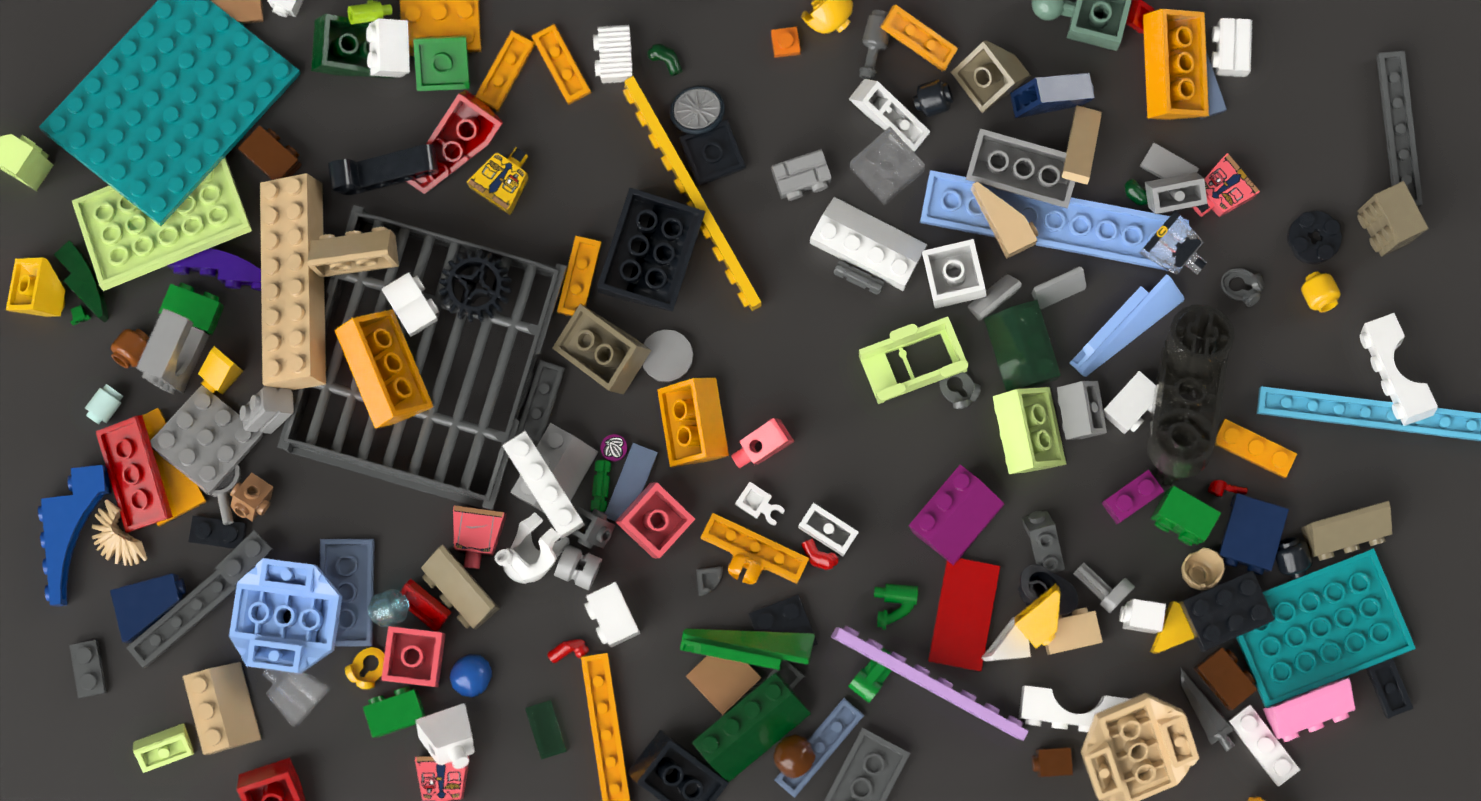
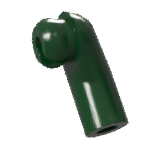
M654 44L648 50L647 55L651 61H664L671 76H676L683 72L674 50L662 44Z

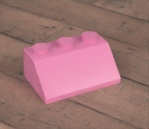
M1349 678L1335 680L1263 708L1273 735L1276 739L1283 738L1284 742L1299 737L1298 732L1308 728L1309 732L1325 727L1323 722L1332 718L1334 723L1349 718L1348 712L1355 710Z

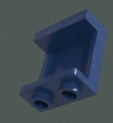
M1235 494L1231 500L1230 506L1232 508L1218 554L1223 558L1225 565L1237 567L1238 564L1248 567V572L1253 571L1254 574L1263 575V572L1272 571L1289 509L1241 494Z

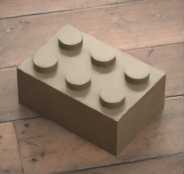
M1404 181L1375 194L1357 210L1360 225L1364 229L1367 228L1371 236L1370 244L1375 252H1379L1381 257L1410 244L1429 229Z

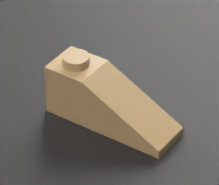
M978 181L972 184L971 191L1006 259L1036 244L1038 231L1032 221L1028 223L1024 215Z

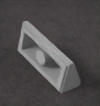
M1077 267L1034 287L1031 294L1038 308L1043 309L1085 290L1084 270L1082 267Z
M1007 274L986 290L987 297L975 299L968 305V309L978 321H982L1019 291L1022 283Z

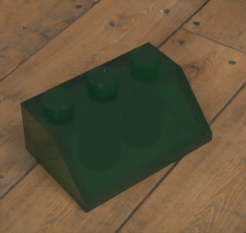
M1038 300L1016 305L984 318L1006 392L1057 380L1061 376Z

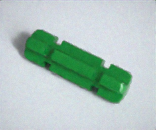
M597 460L595 462L597 475H594L592 491L594 500H591V511L595 508L605 512L607 509L605 498H608L610 476H607V474L611 471V462Z

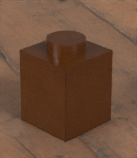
M1071 748L1036 750V755L1032 756L1033 772H1037L1038 777L1073 775Z

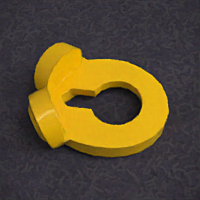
M374 647L362 650L357 654L352 664L345 667L347 678L353 683L356 682V686L361 689L374 688L375 682L382 677L385 654L380 649ZM369 655L376 656L379 661L378 667L373 671H368L365 677H361L360 672L364 668V659Z

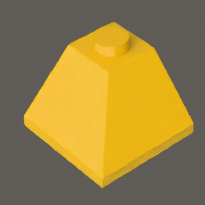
M43 257L15 259L6 310L46 317L61 316L65 306V289L48 259Z

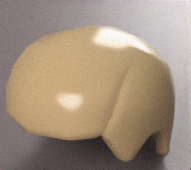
M1202 548L1199 551L1190 553L1185 558L1181 567L1184 581L1191 588L1201 591L1215 587L1220 582L1225 571L1223 558L1218 552L1209 548Z

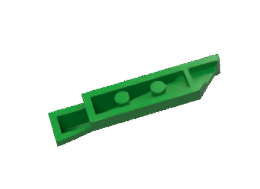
M685 629L682 635L680 650L781 670L783 660L810 665L815 635L812 633Z

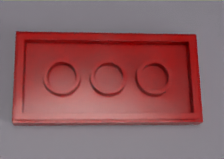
M135 416L96 431L118 508L121 509L120 515L125 532H133L172 518L173 515L143 416Z
M961 558L953 566L946 560L928 662L982 671V657L986 649L1000 566Z

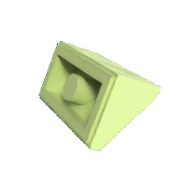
M184 724L155 733L133 743V752L143 773L194 754Z

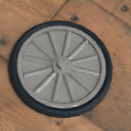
M695 86L683 90L675 97L670 107V116L672 122L679 130L689 134H702L714 129L721 122L724 116L725 105L722 97L715 90L704 86Z

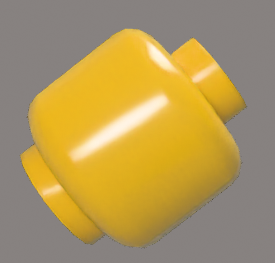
M1318 271L1309 274L1305 278L1306 282L1301 287V292L1309 308L1322 313L1337 306L1341 293L1333 276L1327 273L1320 274Z

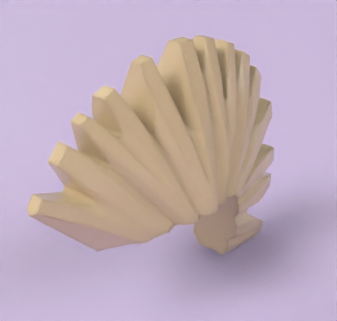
M106 499L104 502L108 511L99 508L98 512L100 514H95V517L103 525L92 524L93 529L101 531V533L92 536V539L98 538L94 545L100 544L96 550L99 551L104 548L100 555L104 556L106 554L105 559L108 561L116 552L115 564H119L122 558L125 566L128 563L130 566H133L134 562L136 565L140 564V557L147 561L142 541L119 529L117 523L119 522L118 519H120L121 509Z

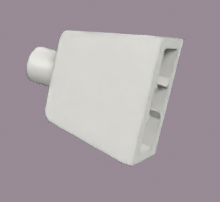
M464 703L416 720L418 737L437 764L443 765L452 762L454 768L461 769L469 763L467 756L475 751Z

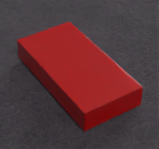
M412 579L405 583L396 598L400 604L434 632H438L452 613Z

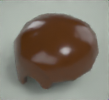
M797 734L782 739L775 747V752L773 753L777 768L786 777L794 779L803 776L811 769L816 758L810 742L805 737Z

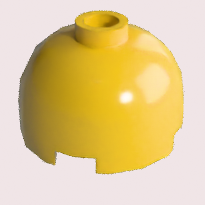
M814 0L811 3L813 9L808 14L807 11H804L801 16L807 25L816 32L828 34L834 30L841 32L850 24L848 18L853 11L852 0Z

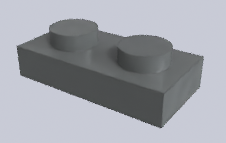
M253 530L215 569L233 587H236L237 582L256 567L255 565L260 560L265 559L273 552L274 549Z
M98 640L69 645L78 698L107 693Z

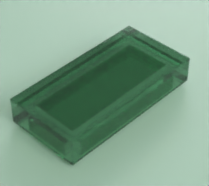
M549 700L525 708L541 760L567 752L552 701Z

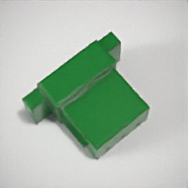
M81 305L70 309L73 320L70 322L73 326L91 319L88 314H85Z

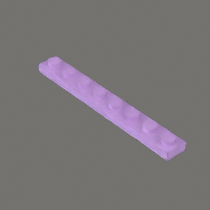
M845 626L844 629L835 628L831 638L1016 739L1024 741L1028 730L1022 728V721L1010 715L1007 719L998 715L1000 712L998 708L988 703H985L984 706L976 703V696L962 690L961 694L951 689L953 684L941 677L937 681L928 676L930 671L917 664L914 668L905 664L906 658L893 651L891 655H888L881 651L883 647L881 644L871 639L865 642L857 638L859 632L848 626Z

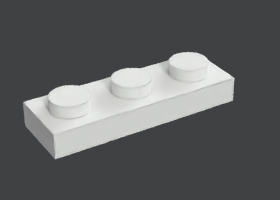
M1251 705L1246 706L1228 720V723L1231 724L1234 731L1277 786L1282 785L1300 771L1299 767Z

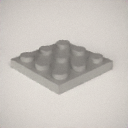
M201 385L150 442L155 452L207 494L211 495L232 472L235 466L260 441L263 434L259 430L257 432L245 431L240 415Z

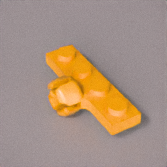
M712 513L701 535L702 540L722 548L733 555L728 566V573L737 580L743 567L747 569L742 581L746 584L756 583L763 570H768L798 584L809 560L808 557L714 513Z

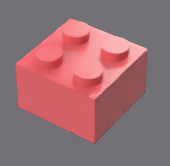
M657 482L650 483L615 523L652 558L660 559L692 524L695 518Z
M388 626L381 680L439 688L446 634Z

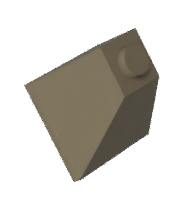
M987 40L983 41L951 71L981 113L1005 98L1031 76L1014 54Z

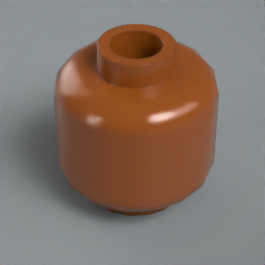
M124 329L111 345L112 358L124 368L137 367L148 343V335L140 329L135 331Z

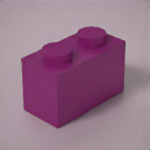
M1147 470L1104 500L1102 505L1114 522L1119 524L1163 493L1164 490L1150 470Z

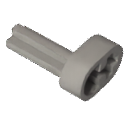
M1085 563L1080 565L1073 573L1102 601L1100 605L1109 614L1135 588L1125 577L1112 589Z

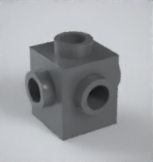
M579 507L577 513L585 525L572 534L579 537L578 543L592 549L593 545L604 549L606 543L611 538L615 524L607 521L609 515L595 508L593 512Z

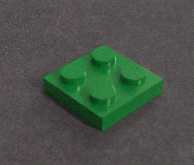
M467 35L414 37L417 91L470 89Z

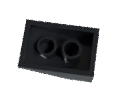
M661 730L627 772L638 785L660 801H716L729 784Z

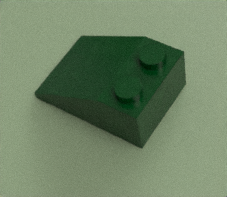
M326 13L315 20L311 71L341 76L396 78L370 75V68L367 65L370 43L367 41L366 31L371 22L351 24L348 17Z

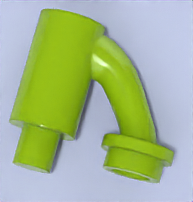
M368 0L366 4L348 6V18L351 24L372 22L378 18L383 19L385 15H392L391 4L382 5L378 1Z

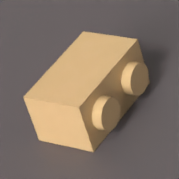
M1086 607L1074 610L1072 616L1062 618V615H1058L1057 632L1054 633L1056 637L1045 647L1047 655L1102 643L1096 612H1088Z

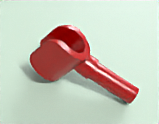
M1223 480L1212 481L1208 489L1209 493L1218 497H1222L1225 490L1244 495L1248 491L1247 488L1232 486Z

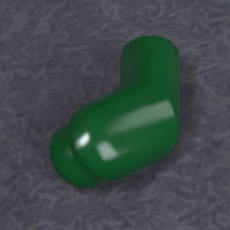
M1128 180L1125 183L1127 197L1137 205H1147L1146 190L1139 185L1137 180Z

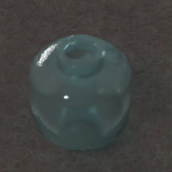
M396 589L377 593L371 598L368 606L369 617L381 627L401 623L408 615L409 601L406 596Z

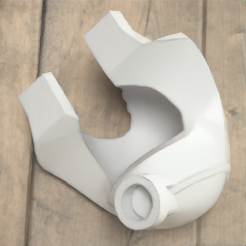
M533 513L529 518L519 523L518 532L511 548L502 549L495 555V561L503 566L507 576L518 583L526 584L540 580L554 565L557 557L560 556V553L563 552L567 544H570L567 537L557 541L560 538L559 534L550 528L539 539L540 550H537L532 542L531 532L543 520L536 513Z

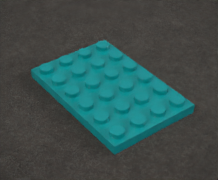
M1374 549L1264 591V597L1275 620L1236 637L1250 673L1256 681L1255 685L1265 708L1416 649Z

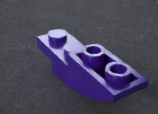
M209 248L167 265L175 274L189 275L190 271H198L201 276L215 277L216 273H218V280L225 284L226 288L241 289V285H248L253 290L261 291V269L236 255Z

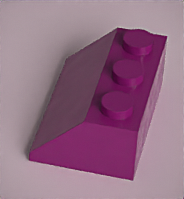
M959 465L909 524V527L914 535L954 566L1005 504L980 479L962 465Z

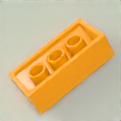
M1160 9L1144 14L1147 118L1172 120L1209 116L1204 12Z
M393 309L354 317L335 330L375 429L396 424L433 408L429 394Z

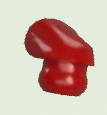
M813 538L801 544L812 566L829 570L838 564V556L833 552L828 554L819 551Z
M582 639L568 640L560 643L549 651L547 655L550 661L556 664L572 652L575 653L577 658H581L589 652V648Z

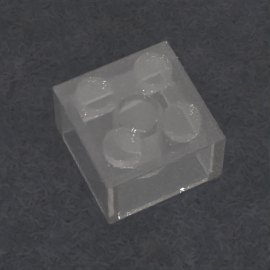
M889 127L851 160L850 169L885 206L924 172L925 164L899 135Z

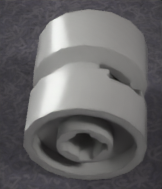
M567 544L560 557L554 576L567 582L573 579L575 585L589 591L597 576L602 559L590 553L584 556L582 555V550ZM579 565L584 567L583 571L577 570Z

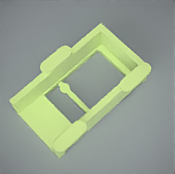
M949 317L918 328L915 324L904 326L892 331L889 339L859 349L860 361L878 405L886 400L961 372H967L968 362ZM941 334L952 364L915 378L906 357L907 352L903 348ZM898 349L900 351L899 356L903 359L911 380L897 384L886 354Z

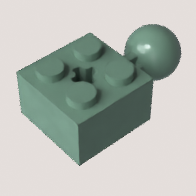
M1032 0V9L1037 17L1046 21L1054 20L1060 15L1071 17L1067 39L1117 51L1122 40L1131 0H1076V2L1068 0ZM1101 13L1102 19L1096 18V14Z

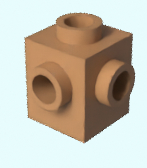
M251 473L243 483L238 482L231 491L232 501L230 507L238 516L246 517L253 522L258 514L262 516L269 508V501L271 500L274 487Z

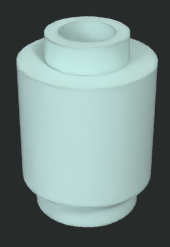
M105 384L102 389L99 388L86 405L85 409L89 411L86 416L97 424H100L101 421L107 424L121 405L120 400L123 398V395Z

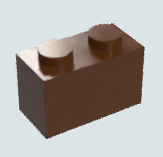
M259 125L238 148L245 157L271 180L293 176L302 166L297 159L300 155L290 145L283 147L278 142L281 138L271 128L265 131Z
M1222 647L1215 650L1197 665L1194 670L1229 711L1240 705L1257 688L1253 685L1256 681L1247 670L1242 672L1236 664L1238 662L1237 657L1229 649L1225 651Z

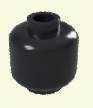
M940 79L919 85L917 87V95L913 96L917 111L922 110L927 117L948 111L951 106L950 103L954 102L949 84H944Z
M1289 537L1280 541L1275 557L1280 573L1290 575L1291 578H1299L1306 575V570L1313 564L1307 543L1299 540L1298 537Z

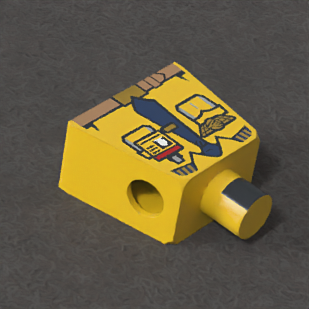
M518 148L513 150L508 159L499 153H495L467 181L469 188L511 215L529 178L528 174L521 169L528 156Z

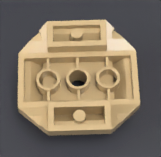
M1147 693L1096 713L1081 750L1092 786L1100 801H1140L1174 787L1184 778L1190 766H1193L1199 759L1184 712Z

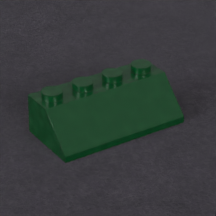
M776 672L692 743L706 761L729 783L807 718L811 712L791 690L779 673Z

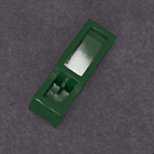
M69 240L54 254L71 273L64 282L105 323L109 319L107 304L97 276L86 257Z

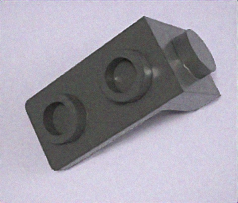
M1035 511L1030 513L1029 516L1022 517L1023 526L1030 537L1036 565H1040L1052 573L1063 571L1065 567L1056 526L1048 511Z

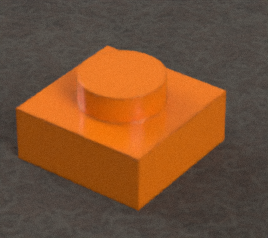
M797 27L771 30L774 58L800 55Z

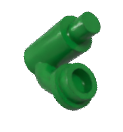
M885 584V587H875L874 597L884 598V602L902 604L890 614H887V610L878 611L877 627L886 630V625L908 615L917 604L918 586Z

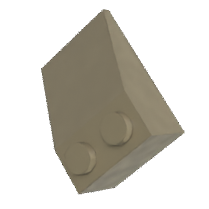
M579 304L552 348L608 391L623 395L652 351L633 336L582 304Z

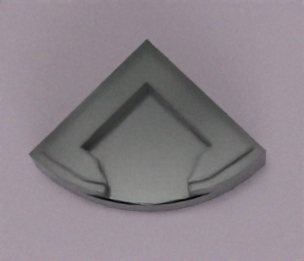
M723 567L696 569L699 596L712 592L718 586L722 578Z

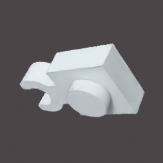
M751 482L748 483L735 503L736 506L758 519L761 513L764 514L766 521L774 526L777 522L771 518V512L775 510L781 514L785 512L780 505H770L768 502L772 496Z

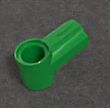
M882 647L881 651L891 655L888 650ZM871 659L868 665L859 671L848 687L870 703L882 688L884 680L892 670Z

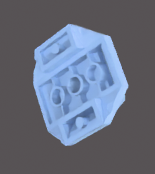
M263 558L255 565L256 567L237 582L229 637L242 656L241 658L246 666L302 673L335 650L342 595L317 565ZM287 610H290L291 620L286 624L284 614Z

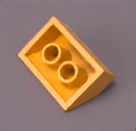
M692 378L657 389L670 467L707 462L729 456L716 378Z

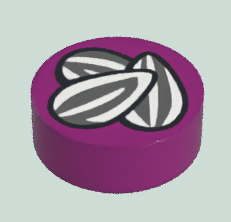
M612 434L603 439L601 452L607 460L617 462L622 460L627 454V443L623 437Z

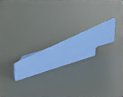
M1166 274L1149 293L1140 286L1069 364L1082 376H1088L1182 303L1184 296L1171 277Z

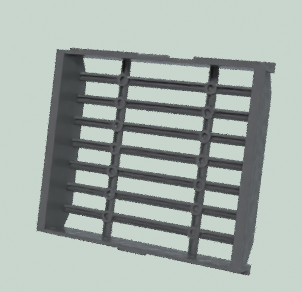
M353 205L345 233L361 231L363 224L373 226L372 229L386 227L388 230L398 233L396 243L399 265L408 236L423 240L412 277L418 276L421 283L434 244L449 248L443 269L450 271L453 269L448 262L452 260L456 263L459 251L467 253V251L471 250L473 255H475L474 258H476L478 250H482L483 259H485L487 254L492 253V261L497 259L502 261L499 269L507 267L509 271L510 266L525 270L511 317L497 314L494 308L491 310L494 314L493 319H490L487 313L483 314L484 322L481 323L453 417L437 412L463 327L468 317V313H466L465 317L461 320L458 318L459 310L456 312L454 324L430 398L433 408L413 416L424 421L408 473L392 468L407 419L394 424L382 465L366 461L376 431L370 415L356 458L341 453L357 401L364 402L354 377L350 387L335 383L344 355L338 339L326 374V385L313 387L320 389L321 393L305 443L295 440L312 387L295 390L293 395L294 412L285 421L277 448L291 454L483 510H493L509 459V455L502 445L516 436L520 423L518 418L521 408L525 406L534 377L533 369L538 354H541L567 266L556 263V266L553 267L369 214L363 207ZM481 266L471 267L468 276L473 275L477 268L480 269ZM399 267L387 268L384 281L369 277L370 271L331 276L326 291L329 294V298L325 308V345L345 281L355 283L342 325L356 317L365 287L380 291L374 313L386 310L388 300L381 289L395 281ZM441 273L440 279H448L447 276ZM536 273L552 278L538 325L521 321ZM495 278L492 287L494 291L497 289V278ZM439 282L435 295L421 292L426 301L431 298L438 308L439 312L435 314L437 319L442 309L449 310L452 305L445 306L443 304L445 296L440 295L439 290L447 286H443ZM468 283V285L472 288L471 293L474 292L477 283ZM464 288L463 295L460 301L461 303H463L465 299L464 295L466 292V288ZM399 319V325L405 337L407 330ZM437 321L424 329L414 360L420 375ZM492 324H497L508 329L479 424L465 421L463 418ZM521 331L535 336L506 431L503 432L489 428V424L517 333ZM334 393L347 397L331 450L315 446L331 394ZM437 423L449 427L434 479L431 480L418 476L433 425ZM459 431L475 434L458 488L445 484L444 480ZM485 438L502 442L486 496L469 490Z

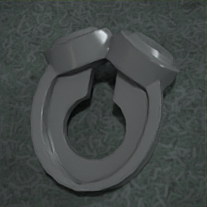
M1236 268L1224 273L1221 278V287L1229 298L1243 301L1247 307H1251L1260 300V292L1264 290V280L1260 274L1254 275L1247 270ZM1240 277L1244 280L1245 284L1252 286V289L1249 291L1244 289L1233 291L1230 289L1229 284L1233 278Z
M965 372L940 380V390L943 396L953 404L954 409L967 408L971 405V401H976L980 395L981 386L973 383ZM958 377L963 383L962 388L967 392L966 397H962L958 392L949 390L947 382L950 378Z

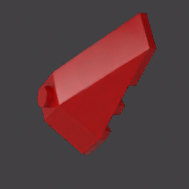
M465 90L458 93L426 143L435 147L439 172L406 182L423 194H426L488 146L503 122L488 105Z

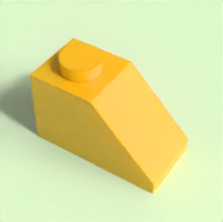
M214 346L198 374L204 379L201 384L211 393L217 390L223 395L243 373V370Z
M1057 584L1053 585L1014 617L1015 625L1035 648L1041 644L1043 646L1049 644L1056 637L1054 633L1057 632L1060 588Z
M1175 601L1169 603L1164 615L1163 629L1157 633L1150 650L1151 653H1160L1194 639L1193 632L1180 603Z

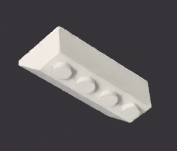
M833 197L810 237V244L902 291L905 289L922 256V251L927 246L926 243L836 197Z

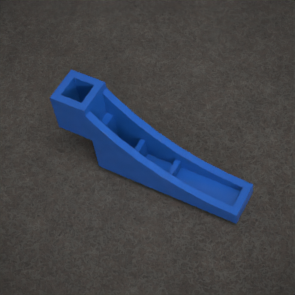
M104 465L71 468V475L68 476V488L70 492L73 491V495L42 498L41 506H38L39 520L43 521L44 532L40 533V542L42 548H45L46 558L42 561L44 574H47L48 585H45V598L47 601H50L51 606H67L68 571L75 544L89 515L106 494H111L110 478Z

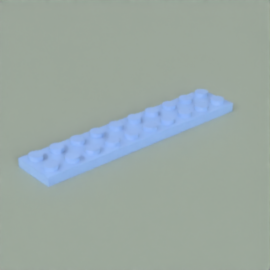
M930 170L920 223L995 237L971 191L972 184L975 182L965 180L966 177ZM983 185L1024 215L1028 223L1033 222L1038 231L1035 244L1037 246L1166 271L1180 272L1181 268L1173 265L1176 262L1175 257H1172V252H1176L1177 247L1175 245L1178 242L1183 243L1185 241L1184 238L1187 235L1189 224L1187 219L1178 218L1168 229L1167 233L1148 252L1143 247L1170 216L1072 197L1067 209Z

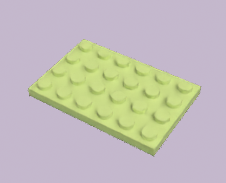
M226 157L222 159L162 226L158 225L110 185L72 200L99 286L103 291L252 231Z

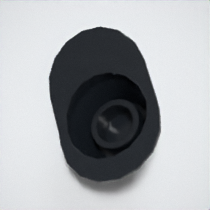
M1030 565L1022 571L1018 591L1027 606L1055 584L1060 588L1058 615H1067L1073 612L1078 605L1077 591L1064 578L1040 565Z

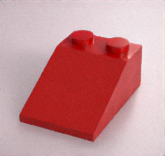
M291 758L239 774L237 791L241 801H306Z

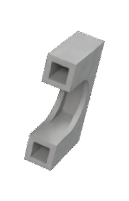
M163 308L136 368L143 372L142 378L153 383L159 389L173 395L176 390L184 393L209 335L202 330L192 327L193 322L188 318Z

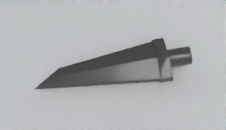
M1181 668V687L1199 719L1209 742L1212 745L1219 740L1225 751L1230 750L1235 746L1228 736L1234 730L1233 727Z

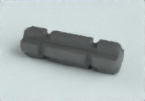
M839 261L837 263L834 275L842 279L846 277L847 281L863 289L867 287L870 292L876 295L880 294L884 286L883 280L877 277L873 279L871 274L854 266L850 268L846 262Z

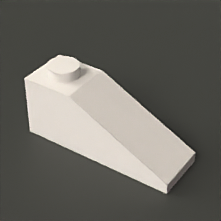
M864 79L849 98L867 117L911 151L915 152L931 132L878 81Z

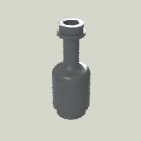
M872 10V14L868 16L862 40L863 45L868 47L864 67L859 69L860 78L874 80L877 75V71L874 68L879 50L887 49L890 34L880 28L889 12Z

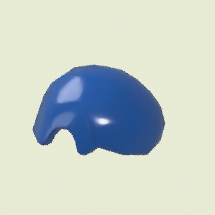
M469 654L458 659L450 672V681L453 689L465 697H475L482 694L487 689L492 678L489 662L481 655Z

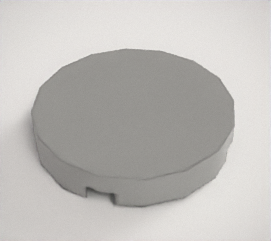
M660 330L654 332L645 340L644 345L652 351L642 366L653 379L659 382H674L680 380L692 366L693 351L685 336L677 331Z

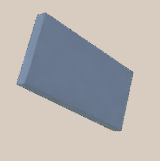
M320 539V570L342 595L335 646H373L374 539Z

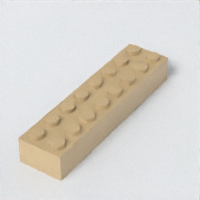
M307 173L261 182L263 385L276 387L277 390L284 388L291 389V391L326 385L324 277H319L308 266L307 261L311 240H318L319 236L323 235L322 183Z

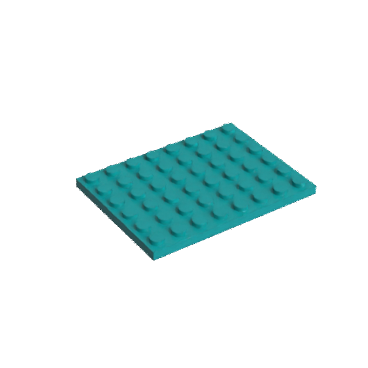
M158 0L48 116L39 128L158 225L162 226L299 77L300 70L211 0Z

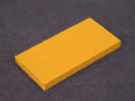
M159 408L143 415L148 436L151 440L167 422ZM153 450L173 515L172 518L156 523L160 527L206 503L207 500L199 486Z

